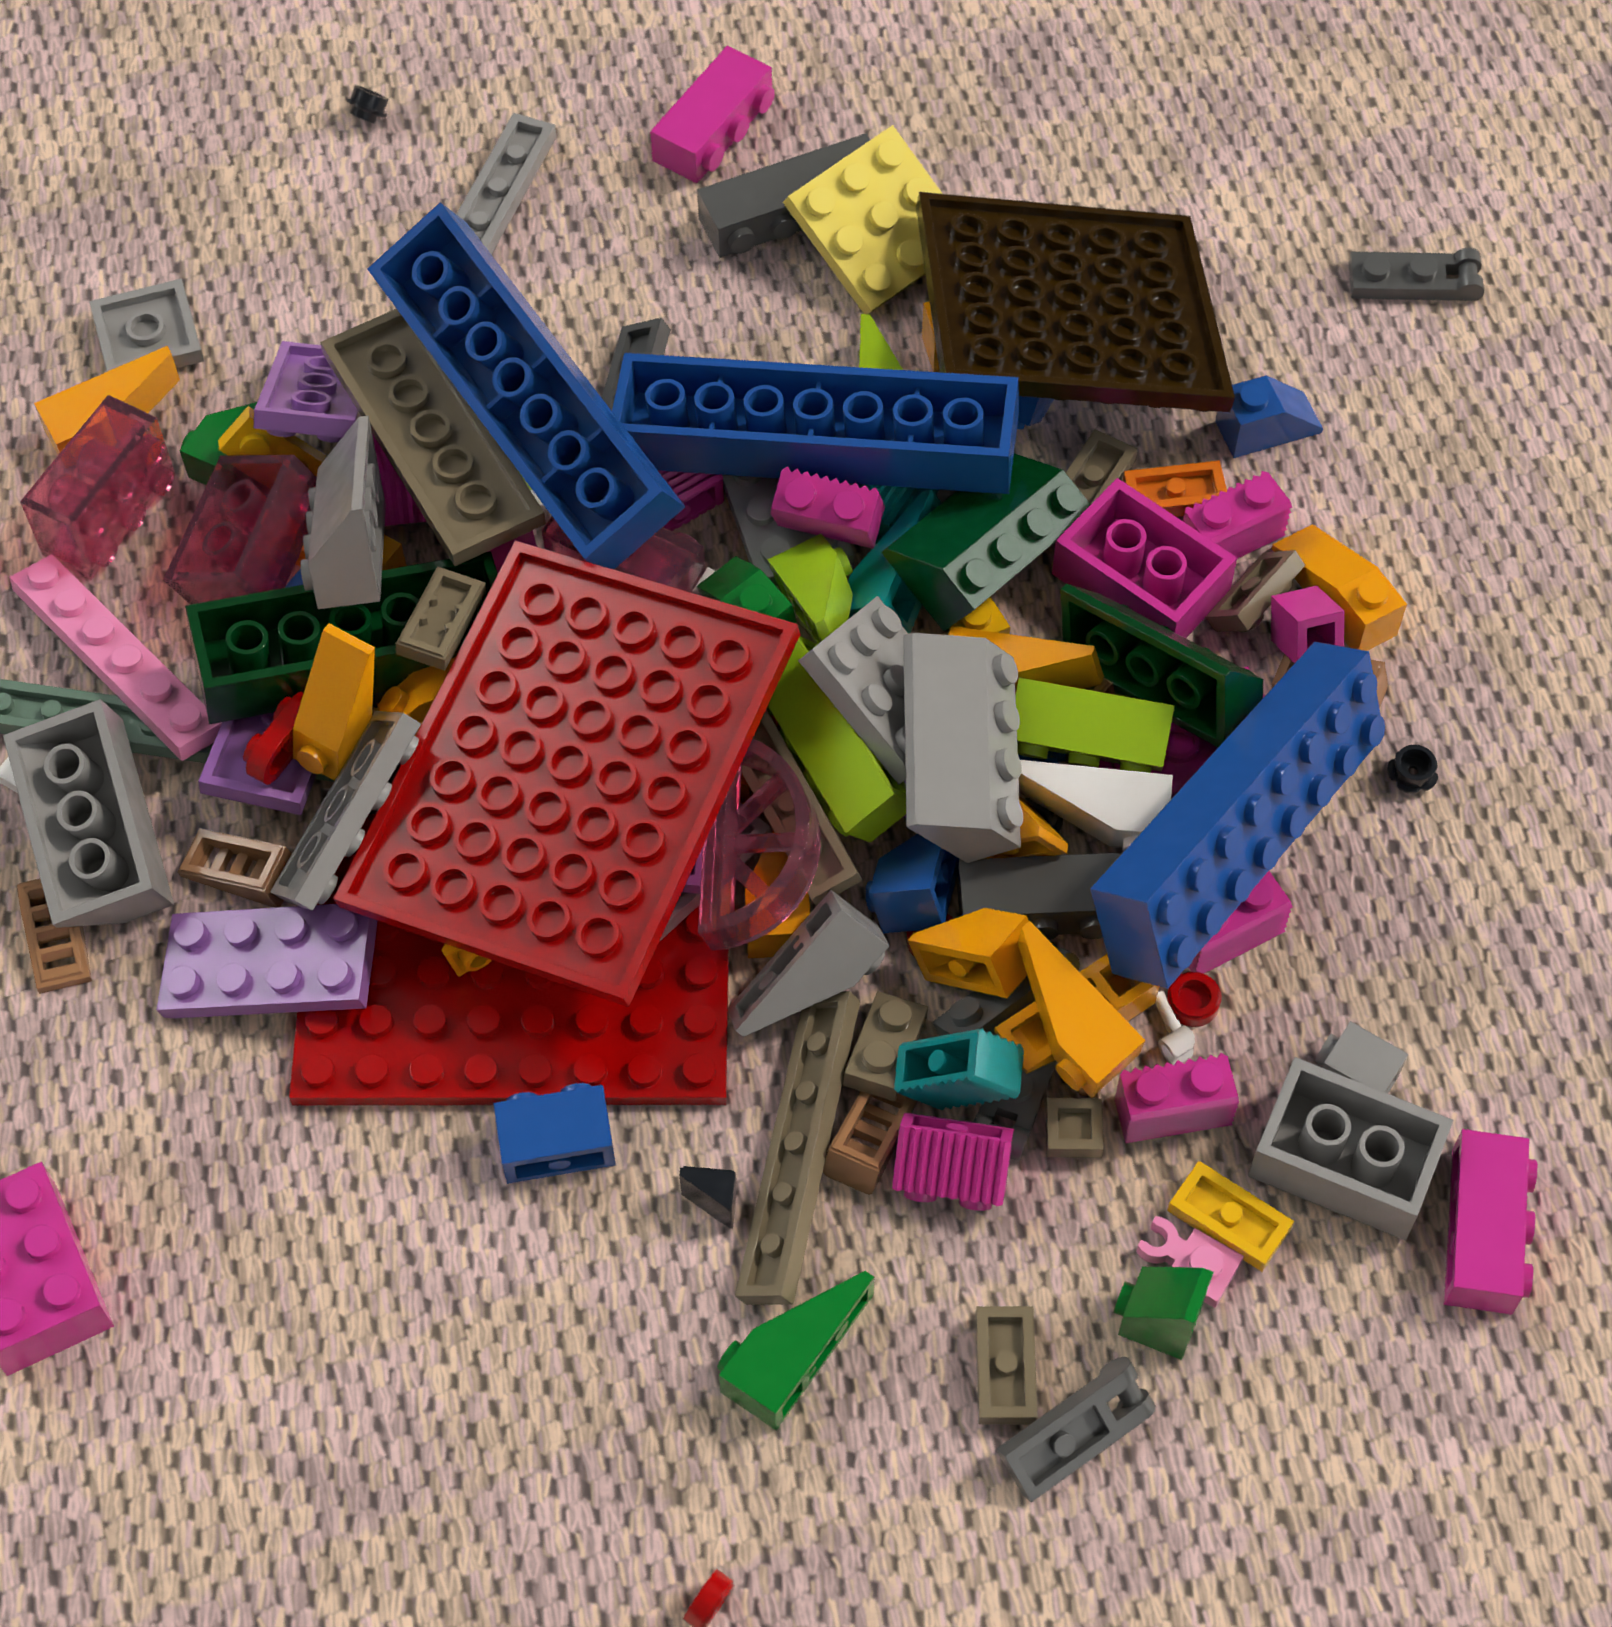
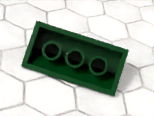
M1014 453L1009 494L956 491L881 553L940 628L946 631L974 611L1051 546L1091 504L1063 469Z
M1066 584L1060 589L1063 642L1095 646L1104 678L1113 682L1115 692L1125 697L1175 705L1172 723L1208 743L1219 747L1263 699L1264 679L1256 676L1250 670L1235 665L1214 654L1208 648L1195 644L1176 634L1168 627L1159 625L1136 613L1128 606L1119 604L1100 593Z

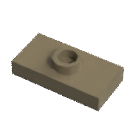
M437 566L396 642V654L445 671L486 594V583Z

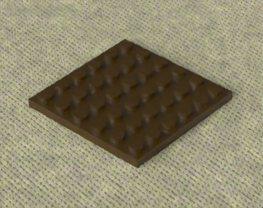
M919 192L916 212L939 370L941 373L1018 377L1019 396L1048 398L1058 401L1074 400L1100 402L1103 404L1138 405L1152 408L1190 409L1200 412H1231L1235 395L1191 216Z

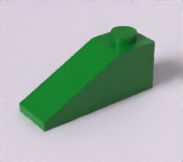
M863 1271L752 1329L742 1344L737 1340L732 1342L717 1365V1370L720 1371V1392L777 1430L873 1297L874 1276L867 1271Z

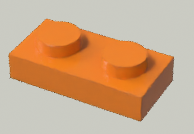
M1220 460L1128 470L1123 473V482L1176 517L1184 516L1186 507L1194 508L1195 503L1202 504L1203 499L1210 500L1211 495L1219 496L1220 491L1227 492Z

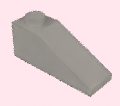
M830 890L728 1008L735 1031L745 1037L854 987L864 975L873 973L880 966L885 956V950L889 947L879 926Z

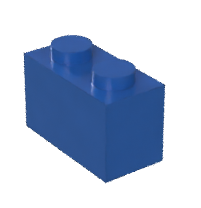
M576 1083L568 1085L556 1093L537 1095L531 1092H523L511 1095L506 1101L493 1103L501 1161L507 1184L616 1165L603 1085L591 1086L586 1083Z

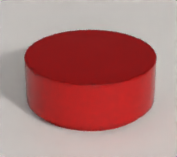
M1186 972L1179 975L1171 984L1167 993L1168 1002L1180 1024L1189 1027H1200L1210 1023L1218 1014L1222 999L1218 984L1211 977L1200 972Z
M716 1569L691 1603L683 1620L693 1627H708L735 1586L733 1584L734 1580Z

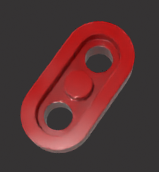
M298 692L292 698L289 696L285 697L276 708L273 722L264 733H257L250 739L243 753V760L247 762V775L269 785L280 776L293 759V727L302 701L303 692Z

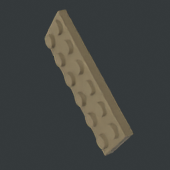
M397 308L320 342L324 357L360 415L369 416L373 436L454 566L462 564L546 524L544 511L513 463Z

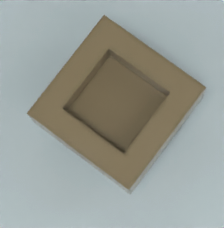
M1047 1098L1046 1156L1102 1158L1104 1150L1102 1099Z

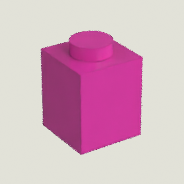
M1318 586L1272 595L1271 641L1294 663L1314 642L1344 647V610Z

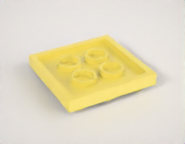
M892 125L793 192L784 200L783 204L864 314H870L925 275L916 212L919 192L943 193Z

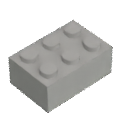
M1294 1057L1256 1150L1248 1177L1406 1241L1418 1217L1453 1119Z

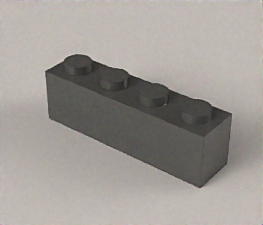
M867 133L697 189L698 219L719 258L733 253L743 254L754 246L775 239H787L796 232L801 231L802 228L783 204L784 200L793 192L870 141Z
M1122 853L983 858L970 863L959 859L957 874L959 917L982 908H990L1026 915L1028 920L1049 940L1056 938L1058 935L1080 934L1086 939L1103 938L1090 888Z

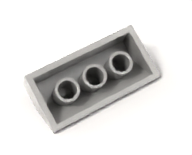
M361 416L357 418L318 467L316 487L309 488L308 490L311 511H306L308 535L303 536L306 559L301 560V575L305 591L314 590L318 609L380 602L386 502L369 416Z
M909 633L904 635L907 828L966 863L1020 848V826L1023 823V811L1019 803V777L1022 767L1017 749V729L1020 725V717L1016 708L1015 683L1018 680V669L1014 657L987 638Z
M99 699L3 735L52 925L56 928L127 923L173 906V898L123 719Z

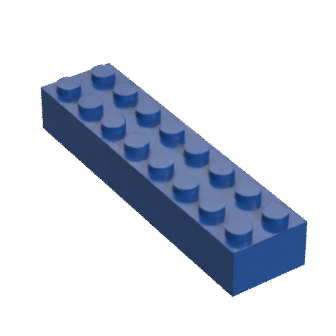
M441 202L437 204L367 268L586 561L614 570L685 508L682 501L467 222Z
M624 353L612 412L658 471L779 479L781 470L788 466L791 472L798 468L800 474L808 471L809 475L813 476L817 473L820 479L825 476L830 481L837 478L839 483L846 480L851 484L1009 494L1019 418L1018 377Z
M1314 642L1090 888L1112 974L1168 989L1183 970L1191 965L1195 956L1212 936L1220 931L1224 922L1236 908L1248 898L1250 892L1266 873L1275 867L1278 859L1296 838L1303 834L1305 828L1320 810L1328 805L1332 796L1349 776L1356 772L1358 766L1373 748L1381 743L1385 733V721L1380 714L1377 697V678L1373 674L1369 651Z

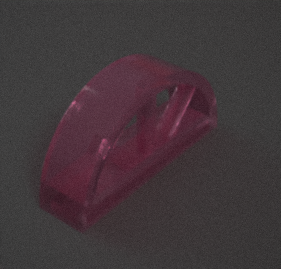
M752 739L703 845L698 933L712 951L729 949L752 942L764 936L787 919L800 904L810 888L820 858V826L815 808L807 792L790 765L773 749L755 739ZM742 766L759 770L771 776L740 807ZM786 789L790 792L795 809V832L739 835ZM791 851L785 866L770 886L764 883L737 856L743 853ZM737 879L756 899L735 911Z

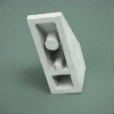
M1020 760L1022 771L1019 777V793L1108 846L1123 847V852L1171 800L1173 775Z

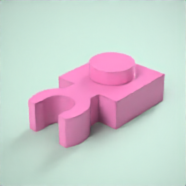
M1155 1216L1150 1229L1162 1235L1166 1243L1163 1246L1154 1247L1148 1242L1141 1240L1137 1246V1254L1143 1260L1153 1264L1166 1262L1171 1267H1197L1213 1271L1214 1273L1204 1302L1216 1308L1239 1269L1244 1256L1194 1228L1186 1241L1178 1236L1176 1227L1169 1220Z

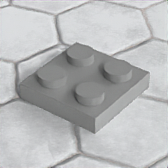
M182 278L89 301L107 371L165 346L169 347L176 368L204 362Z

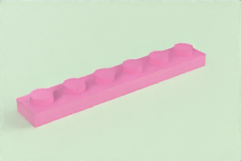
M53 554L9 577L13 591L181 761L214 743L222 722L209 725L205 705Z

